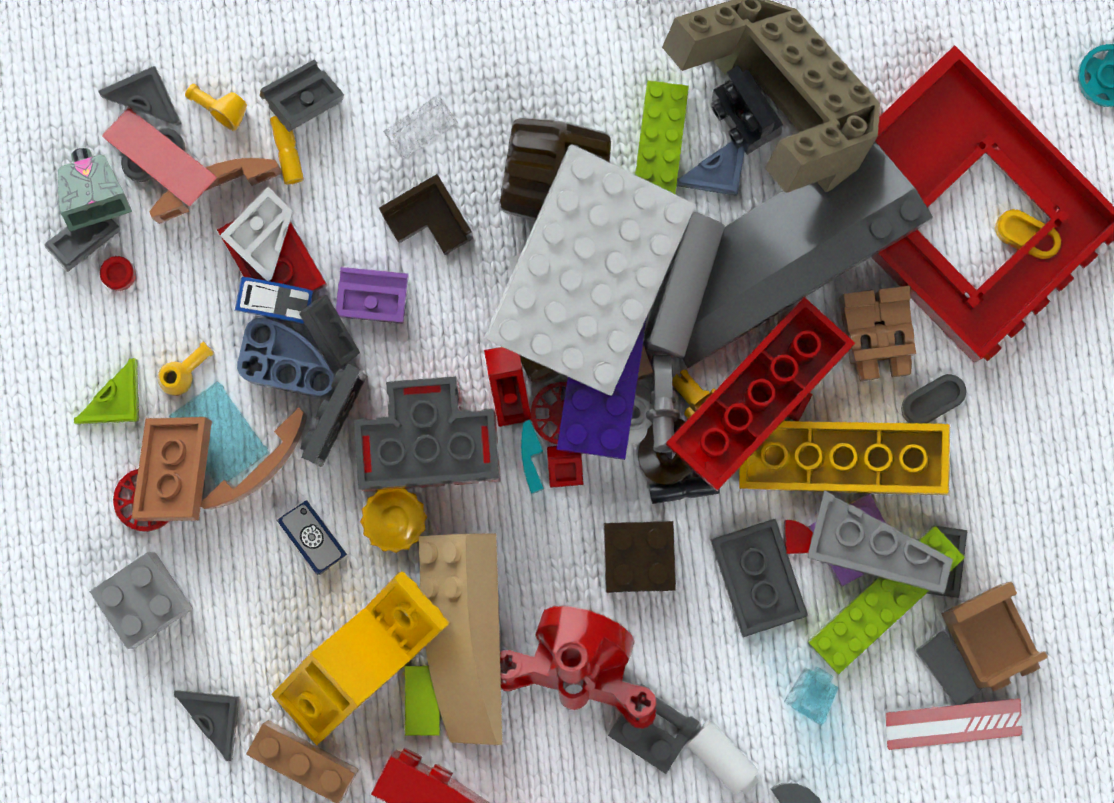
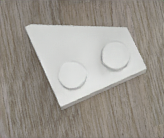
M267 187L220 236L266 281H270L274 274L293 210Z

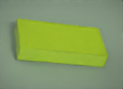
M429 665L405 666V736H440V711L430 676Z

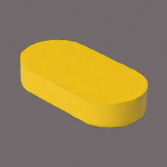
M1012 209L999 216L995 223V232L1002 242L1019 250L1045 223L1020 210ZM1053 228L1048 233L1053 239L1052 249L1044 252L1033 247L1028 253L1039 259L1053 257L1061 247L1060 235Z

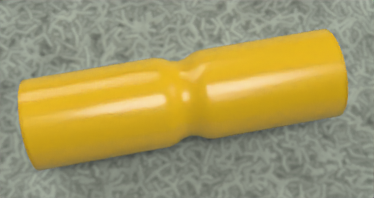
M276 116L270 118L275 145L279 151L278 158L284 184L290 185L304 181L299 154L295 148L296 141L293 130L289 132Z

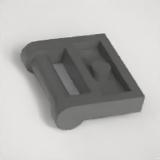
M640 684V686L648 688L644 684ZM656 697V714L681 729L676 738L653 723L643 729L635 728L622 715L619 716L608 736L666 774L688 739L694 733L699 721L692 716L687 718Z

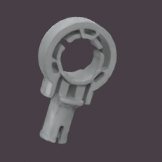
M653 355L652 370L654 373L652 375L650 404H653V410L647 411L646 418L653 423V450L665 453L672 451L665 443L674 435V422L680 417V411L673 409L672 404L675 403V391H672L671 355Z

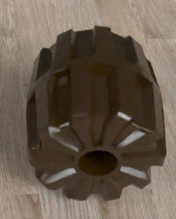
M528 118L515 119L511 128L499 202L501 211L536 221L569 145H575L609 162L611 153L610 135L604 131L564 121Z

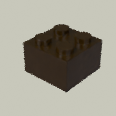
M674 521L603 524L606 593L676 591Z

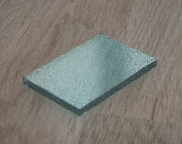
M219 381L169 415L170 418L206 417L212 420L206 470L217 486L223 480H232L269 453L267 446L261 442L225 391L223 384Z

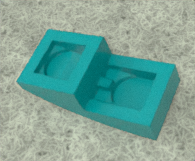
M527 420L523 423L521 453L526 481L531 495L544 490V487L531 458L543 454V449L531 421Z

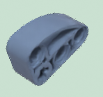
M255 318L247 324L237 361V370L243 379L255 385L319 399H326L332 396L335 388L331 387L335 373L334 371L332 372L322 354L302 335L279 322L266 318ZM263 326L269 327L271 331L270 338L264 343H257L255 340L256 331ZM256 360H258L257 363L262 365V370L255 371L254 375L251 376L252 372L248 370L249 364L254 365ZM288 366L294 367L296 370L295 379L288 384L282 383L280 380L281 371ZM319 374H327L330 379L328 387L325 390L316 391L313 387L314 378Z

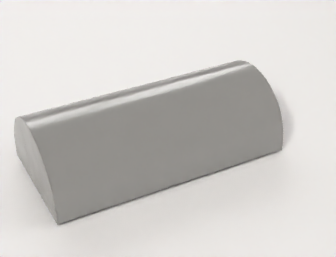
M693 211L658 290L644 334V348L684 358L725 225L721 222Z

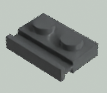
M315 59L260 90L261 99H265L268 102L271 111L289 132L343 101L344 93L324 70H320Z

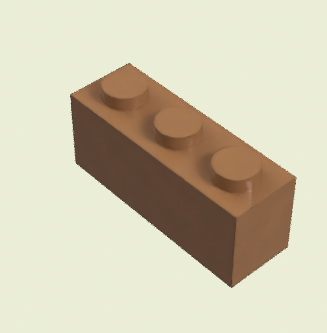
M270 720L261 725L246 753L249 757L334 803H340L343 800L359 770Z

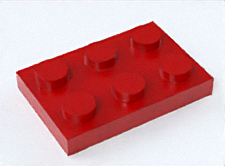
M235 220L217 229L218 233L221 235ZM290 221L270 282L309 289L315 293L327 286V283ZM222 238L244 277L265 280Z

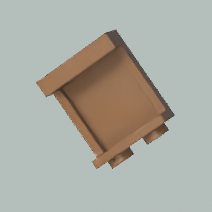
M1012 581L999 584L941 613L978 689L991 687L992 691L999 690L1012 683L1009 677L1019 672L1021 676L1033 673L1041 668L1039 662L1048 658L1045 651H1037L1011 599L1012 596L1018 594Z

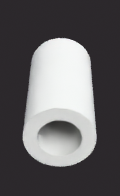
M710 720L705 722L686 742L685 745L735 795L740 791L744 795L747 794L758 783L759 779L756 775L759 769Z

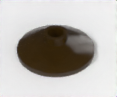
M678 418L674 422V434L686 421ZM652 424L647 429L645 438L639 444L638 460L641 470L653 482L663 485L677 483L683 480L692 471V468L676 454L672 458L673 451L663 453L653 450L654 433Z

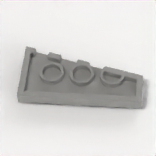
M824 490L807 558L937 593H945L953 559L901 533L894 527L875 519L857 507L838 499Z

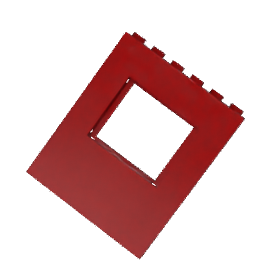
M955 45L879 116L878 136L875 142L915 187L927 208L986 153L1050 218L1036 234L977 290L919 230L914 231L871 257L900 287L910 286L911 299L974 363L982 358L989 361L1001 350L1002 347L998 343L1006 335L1012 338L1026 325L1023 319L1031 311L1035 315L1038 314L1049 304L1050 300L1047 296L1055 288L1059 292L1062 291L1074 279L1071 273L1079 265L1083 269L1087 267L1098 256L1095 250L1103 242L1108 246L1114 241V206ZM1053 228L1058 232L1061 238V247L1056 255L1049 259H1039L1028 253L1033 247L1044 252L1050 251L1053 247V239L1048 233Z

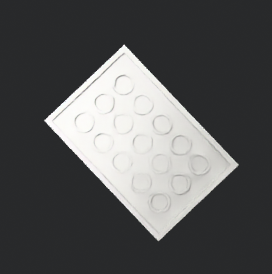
M569 145L484 339L612 396L696 204L575 145Z

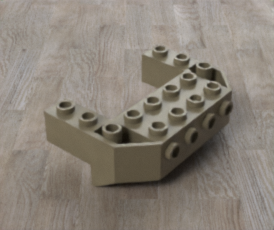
M730 0L675 17L662 48L681 71L711 61L718 66L725 76L726 72L736 66H739L742 72L748 69L754 80L798 129L799 133L779 140L765 167L766 171L785 193L817 182L825 192H828L859 169L878 136L880 102L797 9L771 0Z

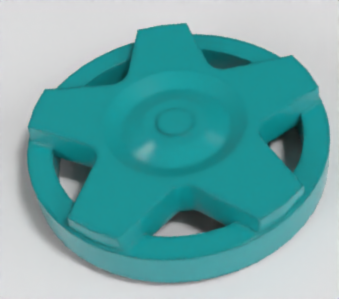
M1114 44L1100 45L1092 49L1082 59L1077 73L1078 84L1083 96L1092 103L1102 107H1114ZM1108 51L1102 60L1093 57L1097 53ZM1085 72L1090 76V80L1087 82V84L1085 81ZM1100 94H1104L1108 100L1101 99L1097 96Z

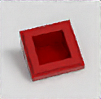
M557 445L548 446L547 458L550 488L584 485L582 454L557 450Z

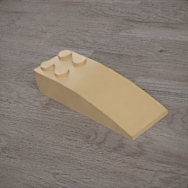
M496 533L419 536L420 590L433 605L440 609L443 616L449 621V624L425 646L432 684L450 743L503 745Z

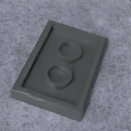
M776 518L710 539L743 638L808 617L788 554H786V548Z

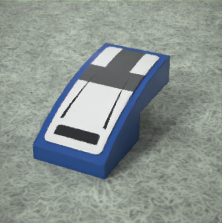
M241 277L234 311L265 318L272 317L304 325L305 323L299 313L311 304L313 290Z

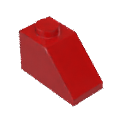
M504 347L484 350L498 426L502 427L524 423L527 420L531 421L520 355Z

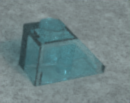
M818 666L813 671L804 667L783 703L822 726L839 687L831 683L834 676Z

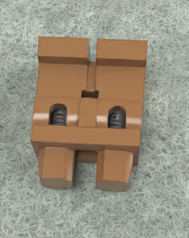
M910 286L879 289L875 293L874 290L845 293L839 298L845 333L855 342L848 351L850 365L855 364L860 381L879 379L877 361L889 360L891 377L908 376L911 374V356L916 354L909 302L911 300Z

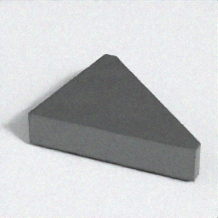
M155 66L98 90L100 96L106 100L174 125L182 124Z
M175 690L174 697L180 701L192 716L193 721L205 736L211 740L223 755L225 761H232L240 696Z

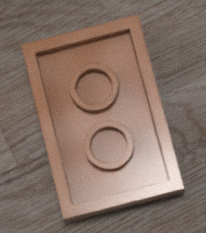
M206 417L146 418L131 518L137 521H199L212 420Z

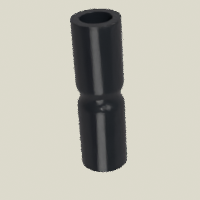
M700 476L687 478L669 485L649 484L652 504L682 500L685 497L696 498L720 494V489L716 492Z

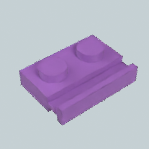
M340 267V281L336 302L338 315L340 318L404 324L409 275L407 273Z

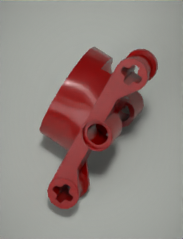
M571 606L550 607L543 611L535 634L539 645L534 657L512 650L500 651L501 690L513 691L537 684L558 690L561 704L571 710L584 707L589 699L614 706L627 722L635 728L643 729L649 727L656 718L655 694L646 687L622 681L625 667L629 662L635 643L632 634L621 624L604 615ZM508 667H509V668H513V669H509L508 672H507V674H503V673H502V672H506L507 669H508ZM572 684L582 687V690L575 694L568 693L565 689ZM640 704L646 705V707L642 708V711L635 710L638 709Z

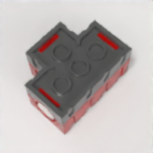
M456 376L386 382V390L389 397L388 417H377L374 420H367L366 418L353 419L358 490L376 492L380 489L427 488L445 486V484H478L481 481H488L489 483L501 482L497 423L494 408L481 409V411L475 412L471 410L462 411L459 402L460 384Z

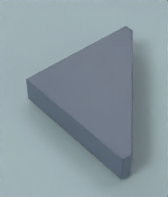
M731 141L700 162L699 165L685 175L678 178L677 186L737 196L744 158V147L742 146L737 149Z

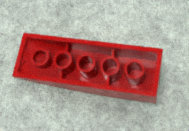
M804 297L665 444L717 492L848 353L855 342Z
M404 748L401 752L395 750L391 754L371 795L386 803H490L451 778L453 775L452 771L438 764H434L432 768L420 762L423 758L421 755L407 748Z

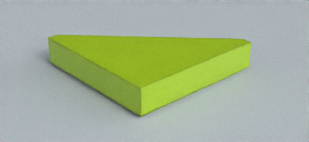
M130 358L128 360V363L115 377L110 379L92 398L93 400L74 418V424L139 422L137 359Z

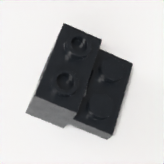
M736 66L726 72L725 83L713 90V102L710 103V106L719 121L724 119L731 129L728 131V135L735 147L739 149L743 146L746 155L780 136L784 125L764 97L748 69L742 72L740 67ZM739 109H743L745 112L741 114L742 119L736 115V111Z

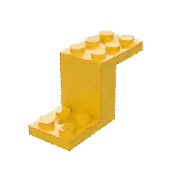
M402 570L363 610L313 650L271 695L317 746L353 711L409 663L449 624V621L443 616L440 609L433 605L422 593L418 585Z

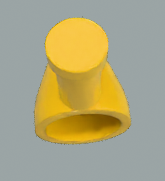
M194 83L185 92V98L190 101L193 100L207 109L224 127L235 131L241 124L247 103L236 93L230 92L216 100Z
M202 341L199 344L200 346L182 363L169 362L161 367L157 380L160 388L165 393L178 396L190 389L193 381L192 371L206 358L215 354L206 342ZM174 371L177 374V379L174 383L169 384L167 375L169 372Z

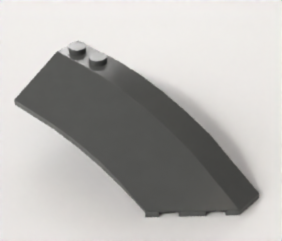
M875 141L859 169L832 190L825 192L817 182H814L789 193L781 191L724 228L684 358H682L688 369L746 335L751 330L837 277L920 229L933 218L915 187Z

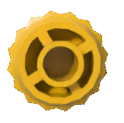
M405 488L377 490L375 495L367 498V504L361 509L363 516L360 524L364 528L363 535L369 538L372 546H378L383 552L390 550L398 553L402 549L409 550L412 544L419 542V536L426 530L425 521L427 515L424 512V504L417 499L415 493H410Z

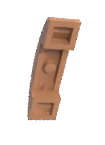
M240 158L216 163L205 167L217 177L206 190L243 175L254 186L281 175V167L276 160L265 158ZM169 190L161 196L149 211L151 218L158 224L190 212L188 206Z
M296 409L274 431L283 442L237 487L230 481L223 480L201 501V507L212 510L233 504L266 484L283 467L295 450L305 428L308 415L302 409Z

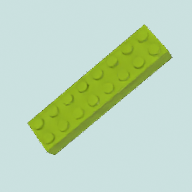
M647 80L635 175L676 194L689 85Z
M932 526L918 539L923 544L953 559L950 571L965 558L936 526ZM877 577L818 631L808 643L839 675L930 590Z

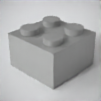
M155 552L145 553L89 591L127 649L137 648L193 610Z

